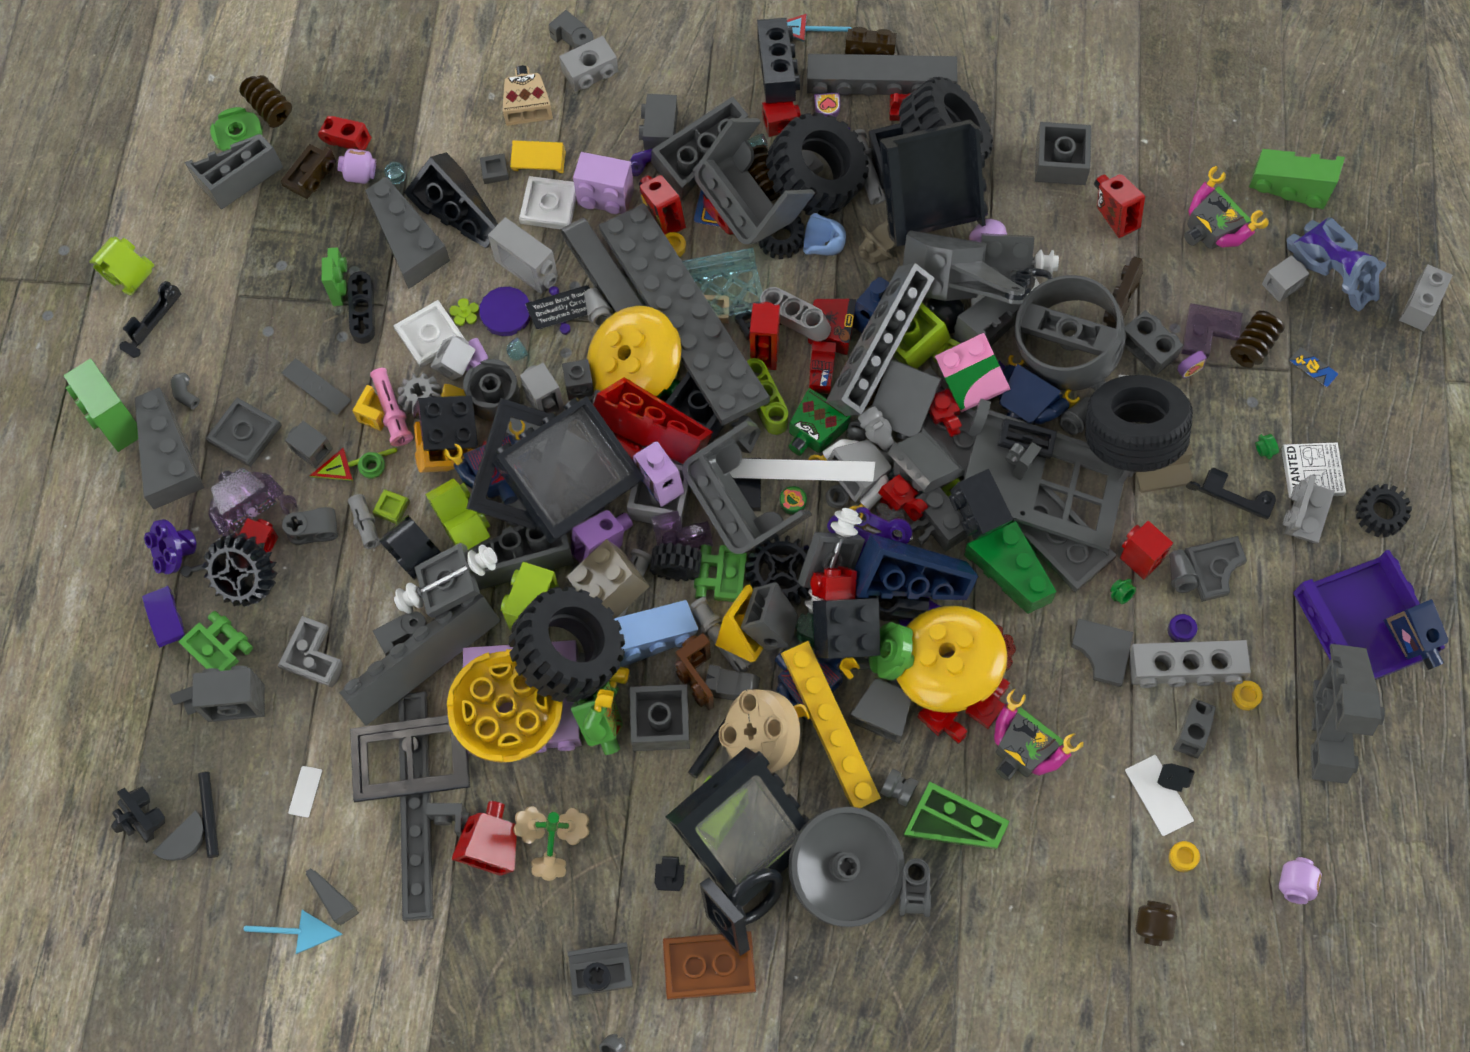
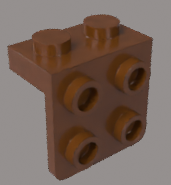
M702 633L698 637L693 635L682 643L683 647L675 652L676 663L674 664L677 668L675 672L684 685L689 683L693 690L692 696L700 707L705 705L710 711L714 708L713 693L695 670L711 658L710 641Z

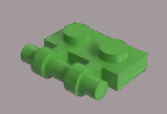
M701 545L700 574L698 578L694 579L695 598L706 597L707 590L710 589L715 590L714 600L734 602L744 587L747 553L735 554L727 546L720 545L719 555H711L712 547ZM709 567H717L716 578H708Z
M213 611L208 616V620L213 623L210 627L206 629L199 622L179 643L206 669L231 670V667L239 662L232 653L240 649L247 655L253 650V646L248 642V637L243 632H237L231 626V621L226 616H221L217 611ZM221 633L229 639L224 645L216 639Z

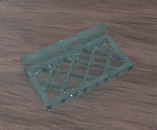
M753 248L682 261L694 281L703 284L700 288L702 293H704L707 287L718 293L712 302L707 299L717 316L727 314L730 316L751 312L753 303H761L760 296L763 291ZM752 271L753 277L748 283L737 278L740 273ZM724 277L728 281L720 288L711 283L714 278ZM732 283L744 288L738 296L727 291ZM749 291L758 296L759 301L747 303L742 299ZM722 295L729 297L733 301L730 307L722 308L717 305Z

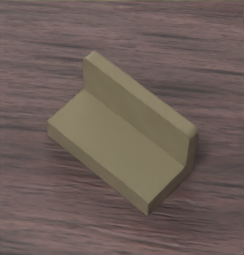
M1189 444L1186 452L1177 461L1165 468L1148 472H1135L1139 491L1144 493L1181 487L1193 481L1189 467V461L1193 455L1191 445Z

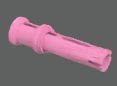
M385 368L375 369L370 373V376L374 382L385 414L383 423L390 432L391 437L389 441L392 446L406 445L414 438L412 432L408 431L405 422L407 419L406 414L399 409L387 370Z

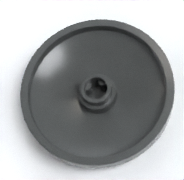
M856 807L829 809L811 818L798 832L789 856L791 885L801 905L817 919L841 927L865 925L881 917L898 897L902 887V872L905 866L903 851L893 830L877 815Z

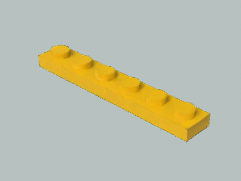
M809 641L782 652V658L851 807L862 808L881 799Z

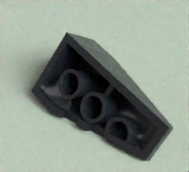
M447 152L431 156L404 191L405 195L420 211L437 217L441 223L446 226L451 225L458 229L465 237L484 248H488L490 246L488 234L498 225V222L464 170Z

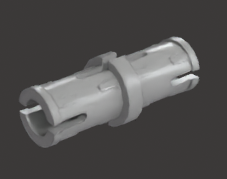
M362 494L351 496L348 499V504L354 516V527L359 530L364 548L372 549L379 546L380 538L374 525L376 522L375 517L369 512L365 496Z

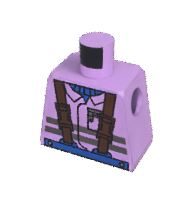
M658 442L652 443L633 456V462L645 477L642 480L661 507L684 493L677 467ZM665 482L671 483L669 486L663 487Z

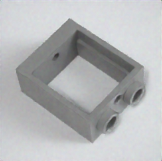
M506 217L488 234L495 261L538 293L542 294L547 288L550 289L556 283L558 274L551 249Z

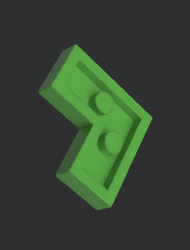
M338 247L328 248V257L322 258V283L333 306L343 305V295H347L346 280H343V273L347 272L346 257L341 256Z

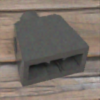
M777 582L754 588L741 629L768 651L782 647L789 650L799 644V639L794 634L798 614Z
M875 678L853 710L850 723L900 744L911 699L903 692L897 679L885 682Z

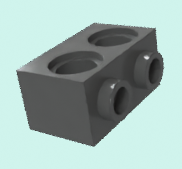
M1146 310L1125 326V347L1154 375L1159 374L1178 358L1183 348V344L1178 336L1170 333L1162 326L1161 321L1156 316L1151 315ZM1138 330L1147 332V335L1141 334ZM1157 348H1163L1167 352H1161Z

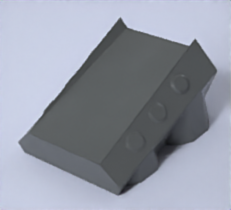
M924 428L920 433L897 444L894 441L888 452L894 461V475L900 474L903 478H910L912 480V487L925 493L964 475L965 472Z

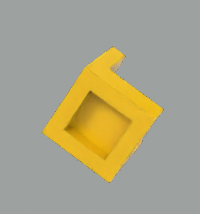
M366 385L352 411L358 422L381 431L384 427L383 417L385 414L373 387Z

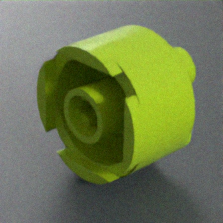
M115 236L113 238L110 237L89 261L95 264L93 268L113 286L121 284L124 286L122 292L130 296L152 273V269L155 266L145 256L140 257L134 252L135 246L125 238L120 240Z

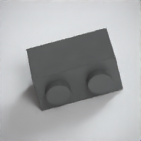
M647 94L646 104L641 105V119H644V125H639V140H643L644 150L655 148L676 134L678 115L677 95Z

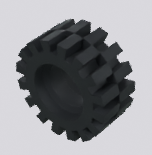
M799 216L791 224L784 227V229L789 230L791 233L788 239L777 240L770 235L759 241L760 249L763 248V252L766 255L770 252L771 258H775L776 254L779 255V259H783L785 254L787 258L792 257V252L796 255L799 252V248H802L804 241V224L801 223Z
M1379 484L1374 485L1358 501L1355 510L1358 511L1356 519H1362L1359 525L1361 528L1366 525L1368 527L1365 530L1367 533L1373 530L1376 537H1379L1382 533L1383 538L1389 537L1390 534L1393 536L1410 519L1411 515L1409 513L1412 511V506H1407L1410 500L1409 498H1402L1405 495L1403 491L1399 494L1395 492L1398 487L1393 485L1391 489H1388V484H1383L1381 487H1379ZM1378 502L1387 504L1393 511V517L1390 519L1379 517L1374 511V504Z
M673 543L655 545L652 549L650 572L659 578L665 577L666 580H694L700 574L701 552L696 548H691L689 545L682 546L679 543L677 545H673Z

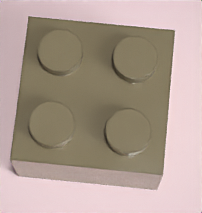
M608 539L602 542L566 576L577 592L582 589L590 592L589 596L600 598L603 601L601 604L606 608L610 607L614 612L613 618H617L650 587L627 555Z

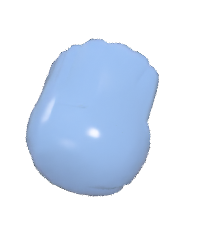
M813 213L806 225L803 252L807 255L829 256L839 254L846 243V231L843 225L833 219Z

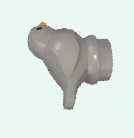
M875 406L864 411L858 417V420L861 423V428L866 431V437L871 442L876 443L882 450H889L894 443L891 435L892 427L889 421L883 418L882 412L878 411Z

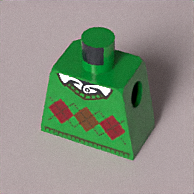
M811 388L807 390L789 424V433L795 438L788 447L798 456H801L808 447L817 453H821L842 435L850 424L851 416L842 414L828 404L826 398Z

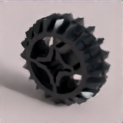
M235 532L220 537L210 545L209 551L203 556L207 561L204 562L202 567L208 570L204 578L210 579L211 582L208 588L214 587L216 589L215 596L222 595L224 603L232 601L233 606L242 604L245 607L257 604L262 598L270 594L271 588L276 584L273 579L278 572L272 569L277 563L269 559L272 552H265L263 549L265 543L258 545L256 536L248 539L246 533L238 535Z
M777 535L774 538V543L768 540L765 542L764 547L759 545L755 548L756 553L748 555L751 562L745 564V569L749 571L745 574V579L751 581L749 584L753 589L775 582L779 586H786L789 589H782L789 602L793 600L796 605L801 604L800 596L808 599L810 597L808 593L810 588L803 587L798 583L794 570L799 562L802 566L804 565L809 550L808 544L800 548L801 540L799 538L794 543H791L790 536L787 535L785 541H780ZM776 555H788V556L785 557V558H780V557H778V556H776ZM764 562L771 571L765 582L759 573Z

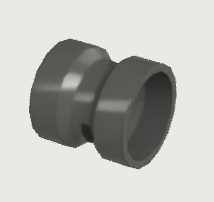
M893 768L880 794L887 798H897L898 804L907 807L919 781L913 778L905 779L901 772Z

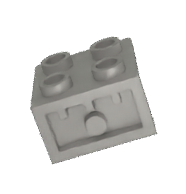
M1309 475L1304 480H1301L1299 484H1295L1291 494V500H1294V504L1291 510H1287L1283 526H1286L1284 534L1317 544L1319 543L1335 491L1315 485L1316 476Z

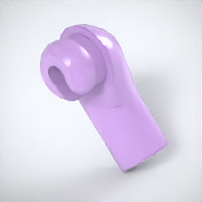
M478 338L469 341V345L476 350L466 371L472 366L474 368L481 364V361L488 359V355Z

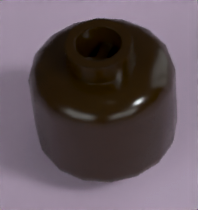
M1148 900L1147 905L1139 907L1135 928L1136 933L1145 937L1144 943L1162 946L1163 941H1171L1174 938L1177 914L1171 910L1170 904Z

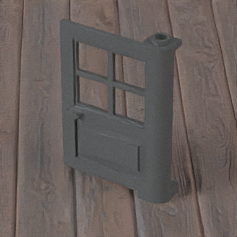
M980 399L968 432L969 435L975 436V441L964 480L989 468L1014 519L1013 521L1108 552L1123 483L1127 477H1132L1134 472L1117 469L1104 463L1092 452L1087 442L1057 433L1052 457L1074 464L1069 488L1041 479L1046 458L1039 456L1036 457L1023 478L1019 480L1012 475L1016 465L1010 464L1005 459L1010 453V449L998 446V441L1000 440L1002 423L1005 418L1026 424L1030 423L989 410L991 402ZM1008 428V431L1015 432L1018 434L1028 435L1046 441H1049L1050 439L1048 437ZM1006 438V439H1008V440H1012V441H1015V442H1019V443L1031 445L1030 443H1026V442H1022V441H1018V440ZM1080 466L1108 475L1103 499L1075 490ZM1039 485L1067 494L1062 519L1034 510ZM1073 497L1101 506L1096 530L1068 521Z

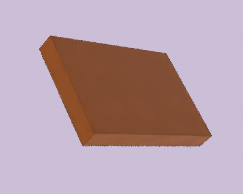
M747 931L750 950L739 956L722 934L663 938L667 1000L756 993L751 931Z

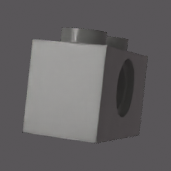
M604 36L559 56L561 70L575 92L589 88L592 84L604 78H610L619 72L617 57Z
M1427 265L1418 278L1399 321L1424 331L1434 318L1453 275Z
M544 363L530 366L520 375L526 399L532 408L550 414L555 412L556 415L565 410L560 388Z

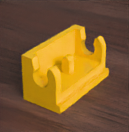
M512 140L510 167L513 171H519V169L556 170L558 173H564L566 155L562 142Z

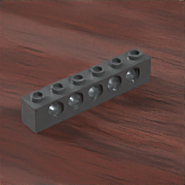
M916 263L898 266L826 400L828 404L845 416L862 415L934 280L932 275Z

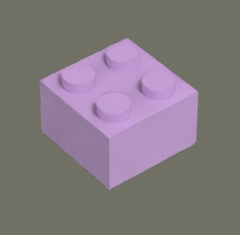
M581 152L573 176L577 204L586 209L595 208L605 210L611 214L627 212L634 191L631 162Z

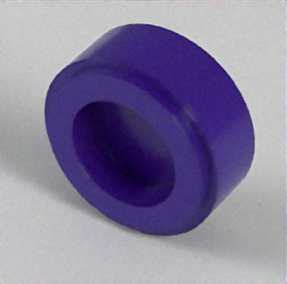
M1179 614L1171 619L1167 631L1170 638L1175 642H1190L1195 637L1198 628L1196 621L1191 616Z

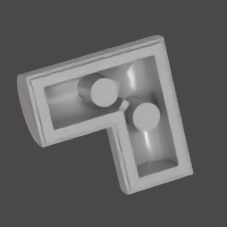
M302 616L278 667L333 687L340 677L343 664L340 659L318 651L329 627Z

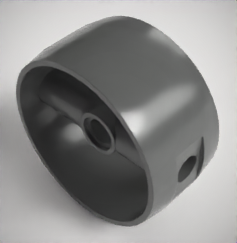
M1059 276L1035 287L1021 304L1015 325L1016 342L1025 366L1031 373L1058 390H1083L1102 382L1115 370L1124 351L1126 333L1119 304L1105 286L1084 276ZM1079 300L1091 302L1111 314L1117 323V327L1115 329L1048 308L1066 301ZM1070 330L1076 331L1073 336L1064 335ZM1027 334L1060 344L1063 349L1068 351L1080 350L1097 355L1098 357L1088 363L1075 367L1062 368L1050 366L1037 360L1025 348Z

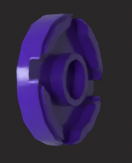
M510 286L491 290L483 297L479 306L481 321L492 334L498 336L515 335L517 331L522 328L524 329L529 324L531 316L525 305L529 300L521 290Z

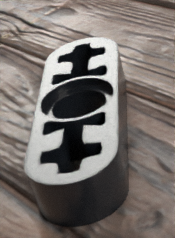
M358 271L353 273L348 279L349 330L354 341L365 344L370 342L375 336L374 286L366 272ZM360 281H364L362 285L363 294H360L357 288ZM365 302L368 304L366 311H355V306L358 303ZM360 321H363L366 327L364 334H359L358 332L361 330Z

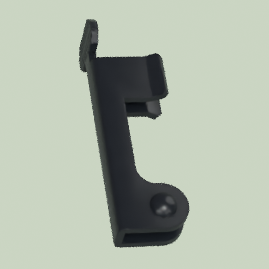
M164 281L159 286V299L143 320L139 322L136 317H131L123 327V330L132 342H121L119 345L120 350L133 358L140 356L141 352L137 346L141 345L182 295L178 287L171 285L168 281Z
M1214 467L1208 471L1202 487L1194 481H1190L1186 485V488L1190 490H1198L1265 520L1269 519L1276 502L1275 495L1270 491H1263L1256 496L1255 500H1249L1223 489L1228 473Z

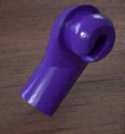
M653 148L632 155L630 159L632 176H639L646 164L651 162Z

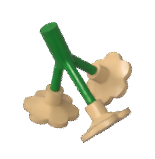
M534 806L527 807L525 811H518L515 815L514 833L516 836L521 837L524 843L529 844L533 843L535 839H541L545 834L544 828L549 832L547 852L544 853L542 858L532 860V874L536 877H542L547 881L565 876L566 862L563 859L556 858V854L553 852L555 832L557 831V835L561 840H566L570 845H577L580 839L587 838L589 835V828L587 826L589 823L588 815L580 813L576 808H569L566 814L560 816L556 812L549 813L546 822V817L539 813Z

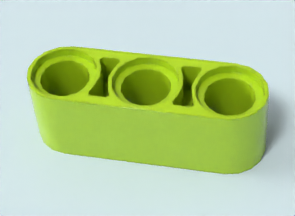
M757 358L749 359L747 363L753 372L760 374L757 378L767 394L771 396L770 402L757 408L756 411L765 429L770 434H782L788 427V409L765 363ZM779 416L782 419L780 421H773L770 418Z

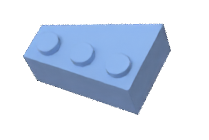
M687 600L614 618L615 621H619L622 628L619 632L624 635L625 645L622 647L625 653L623 660L620 662V667L674 647H683L682 643L698 631Z

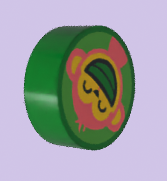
M790 486L781 492L780 507L785 513L794 515L798 511L805 509L807 496L801 488Z

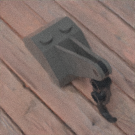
M909 231L906 235L903 265L916 263L934 277L925 295L927 298L950 301L977 298L978 295H983L1010 304H1022L1026 294H1029L1035 285L1034 277H1045L1048 280L1053 278V275L1046 270L1027 268L1016 271V274L1008 279L984 263L987 243L916 231Z

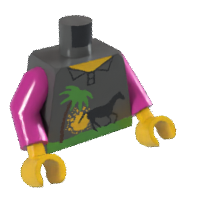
M1217 166L1210 169L1208 174L1209 181L1204 182L1196 192L1188 210L1190 218L1187 225L1190 230L1185 232L1184 237L1191 246L1202 241L1209 249L1219 246L1221 248L1237 247L1255 233L1256 228L1264 229L1269 223L1267 218L1257 223V219L1264 214L1261 210L1255 211L1250 219L1219 186L1214 188L1215 184L1222 183L1226 178L1225 172L1222 173L1220 178H1213V174L1218 169Z
M1012 689L1007 696L1008 704L1004 705L995 722L994 741L998 745L996 754L1003 759L995 769L996 772L1003 779L1009 781L1016 771H1019L1025 777H1029L1032 773L1040 776L1056 771L1068 760L1071 752L1078 751L1084 746V742H1080L1077 747H1073L1070 739L1076 735L1075 733L1066 736L1062 740L1020 707L1026 699L1025 694L1020 702L1012 699V694L1015 689Z

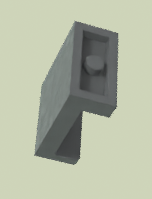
M891 359L872 407L875 406L878 411L882 412L883 418L889 421L892 430L898 432L896 437L903 440L921 432L936 391L940 388L943 378Z

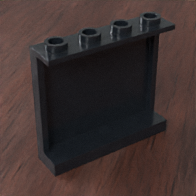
M971 120L880 140L888 231L890 239L897 247L905 245L906 235L909 231L927 233L977 221L982 227L986 226L985 216H988V207L984 201V192H986L987 186L982 176L985 159L980 143H983V133L981 128Z

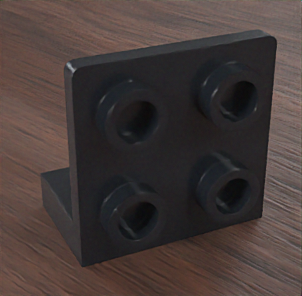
M472 396L425 397L417 399L413 407L414 418H420L424 451L457 450L454 444H458L462 449L477 448L478 440Z

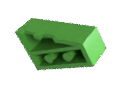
M1262 149L1249 187L1262 193L1280 196L1285 200L1300 202L1312 208L1324 209L1338 183L1345 157L1337 156L1336 160L1320 159V154H1311V158L1295 156V152Z

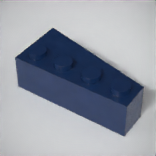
M870 534L854 569L857 571L856 595L858 598H868L869 595L880 596L881 598L907 596L908 599L932 597L935 600H967L978 578V575L967 561Z

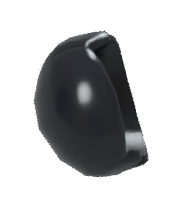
M931 298L926 304V307L945 323L949 334L954 333L957 318L965 311L961 300L944 301Z

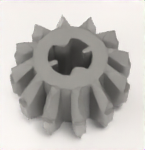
M423 372L420 378H417L412 373V380L403 379L402 383L404 386L398 387L399 397L397 400L407 415L413 414V407L418 398L441 397L443 390L437 384L436 378L433 376L428 378L427 374Z

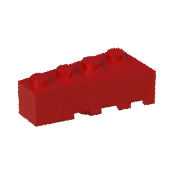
M625 377L597 393L593 403L612 432L645 447L658 442L669 458L681 464H684L689 457L705 448L713 433L708 428Z

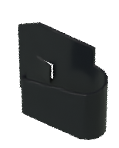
M1172 763L1163 764L1157 783L1163 788L1182 792L1183 788L1190 787L1195 771Z
M662 856V864H656L654 883L657 890L680 891L684 884L685 865H680L679 857Z

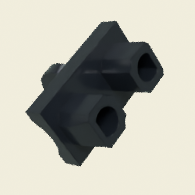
M143 786L130 792L126 788L117 792V795L120 797L118 806L121 810L118 808L113 811L112 814L116 820L112 823L111 828L115 833L125 831L128 836H131L137 830L146 843L154 839V831L165 824L164 814L157 807L144 814L141 808L150 803V797Z

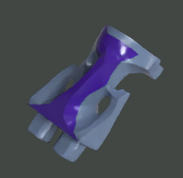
M1328 217L1321 223L1311 220L1304 228V236L1292 234L1287 238V249L1293 253L1294 258L1301 262L1306 269L1327 276L1329 270L1333 268L1342 275V290L1349 295L1350 305L1355 310L1360 311L1369 301H1378L1380 299L1379 274L1386 267V263L1368 253L1358 251L1356 241L1333 218Z

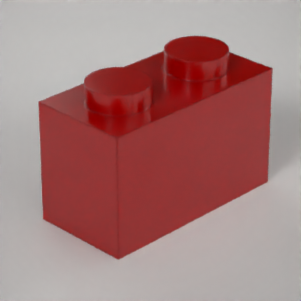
M1148 520L1142 527L1137 524L1127 534L1126 537L1128 539L1121 546L1124 550L1120 559L1145 580L1164 561L1173 542Z

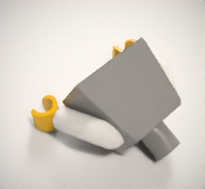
M841 439L825 449L823 455L814 454L808 459L875 462L873 482L838 481L855 503L861 502L859 506L855 505L849 508L854 511L859 507H865L870 510L882 497L878 492L884 484L889 482L887 477L891 470L889 463L893 462L888 454L890 449L886 451L878 450L870 440L859 442L848 439ZM860 513L861 515H860L859 518H861V520H863L864 514H863V513Z

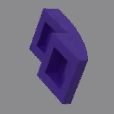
M166 586L142 596L149 623L159 648L182 639L185 636V631L170 587Z

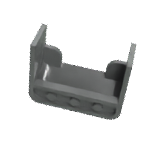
M731 118L698 163L694 173L698 186L743 244H755L791 224L815 194L812 189L785 190L774 205L771 203L747 171L754 161V151L747 140L761 123L758 118Z
M744 421L689 457L684 462L682 468L685 479L725 545L735 554L747 553L759 545L765 544L768 540H773L777 535L781 536L812 516L809 510H800L786 520H783L776 512H766L756 517L729 473L737 468L742 461V452L736 442L758 428L756 423Z

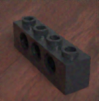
M787 18L757 20L758 47L765 102L796 101V91L800 90V77L795 75L798 74L797 59H792L796 57L792 27L788 28Z

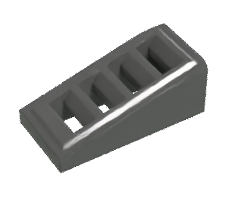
M311 868L306 871V876L335 923L341 926L359 914L357 908L320 874Z

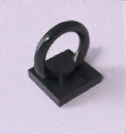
M772 868L760 869L749 874L733 888L728 897L710 877L700 883L706 917L739 956L750 950L746 925L757 921L770 911L778 901L784 886L781 873ZM771 880L772 886L765 899L754 909L745 913L739 904L742 896L754 885L762 881Z

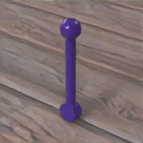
M552 286L549 289V293L551 295L558 294L559 288ZM562 322L560 332L563 335H567L571 331L570 326L566 322Z

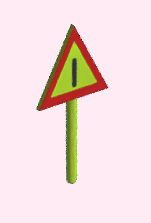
M343 447L309 476L353 481L349 467L358 465L359 459L348 462ZM394 447L378 452V454L383 457L396 453L398 449Z

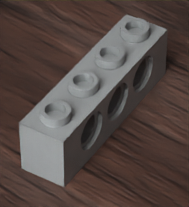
M1247 640L1133 644L1128 655L1132 685L1140 684L1142 688H1152L1158 684L1181 687L1186 685V683L1210 686L1214 682L1237 685L1243 683L1251 673ZM1211 660L1220 661L1223 669L1214 667ZM1183 661L1192 662L1195 670L1187 669ZM1155 662L1164 663L1167 671L1159 670L1155 666Z

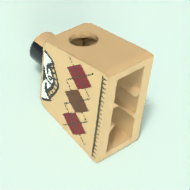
M524 65L515 68V76L505 79L503 114L506 126L553 119L550 101L541 75L538 73L530 74L529 67Z

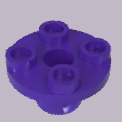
M165 519L153 522L150 532H146L144 535L147 548L151 549L154 559V570L158 574L176 573L181 567L182 557L192 555L196 551L197 543L194 534L188 529L176 531L174 526Z

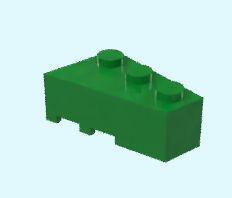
M1016 521L967 544L964 556L981 568L983 574L989 579H993L1002 588V591L1027 614L1052 603L1057 591Z

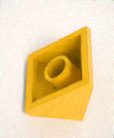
M750 584L743 588L725 614L715 646L749 662H754L764 648L741 629L753 592Z

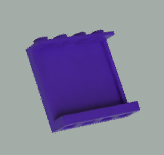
M1386 550L1376 559L1313 582L1312 579L1304 581L1293 592L1329 660H1331V644L1366 648L1375 680L1423 662L1420 655L1410 659L1404 656L1383 621L1420 604L1415 596L1412 584L1406 580L1401 571L1399 561L1393 557L1390 550ZM1442 645L1438 647V652H1441L1445 648V646Z

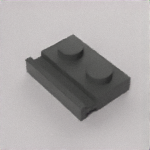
M627 942L568 951L574 997L633 987ZM596 962L604 964L611 974L609 986L599 992L590 990L583 980V973L586 967ZM596 969L590 973L592 976L590 983L595 985V982L598 985L603 983L602 975L604 971L599 969L597 973Z

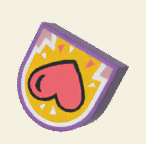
M839 93L814 94L816 113H824L825 117L828 115L838 116L840 112Z
M1198 351L1182 361L1177 371L1183 378H1187L1204 368L1207 357L1202 351Z

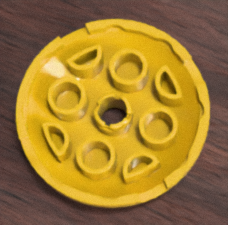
M632 306L615 312L600 325L591 340L587 353L594 392L595 390H604L623 377L654 396H658L664 389L667 390L670 387L680 365L681 341L677 329L665 314L648 306Z
M943 606L922 613L906 626L913 631L912 655L914 656V663L912 667L904 670L902 675L897 678V681L903 692L916 704L937 712H958L966 710V707L980 700L983 702L999 686L1007 666V649L1000 630L987 616L967 607ZM954 651L953 656L949 658L942 657L945 653Z
M512 649L491 654L488 652L470 661L454 679L447 698L449 725L458 742L473 755L493 762H513L529 757L539 751L556 732L563 712V701H554L550 695L544 697L538 694V689L534 686L530 688L525 683V677L523 675L519 676L515 669L517 663L511 660L510 651ZM504 703L513 704L512 711L507 713L499 712V708Z

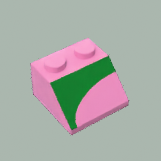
M985 333L935 356L961 412L978 405L980 399L989 400L1010 390Z

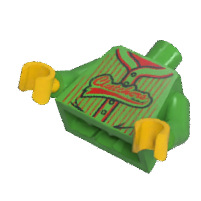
M620 667L617 673L610 679V683L607 682L591 697L584 700L579 699L571 706V711L587 745L594 746L600 744L604 755H610L620 750L616 737L623 726L615 696L619 690L617 683H627L630 672L628 668Z

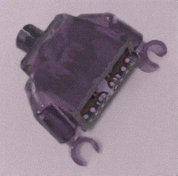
M239 468L235 472L227 470L219 475V482L211 488L214 498L210 501L208 515L218 534L226 536L231 534L230 529L235 532L244 526L247 518L252 520L277 503L276 498L280 501L281 510L286 515L290 514L288 509L284 507L286 503H293L296 508L298 507L296 499L293 496L285 495L283 493L285 490L270 474L256 471L250 473L245 468Z

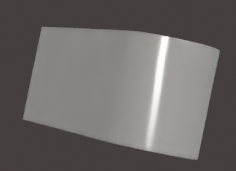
M769 287L762 292L760 296L761 302L780 305L781 324L814 341H822L830 335L831 326L819 308L777 287Z

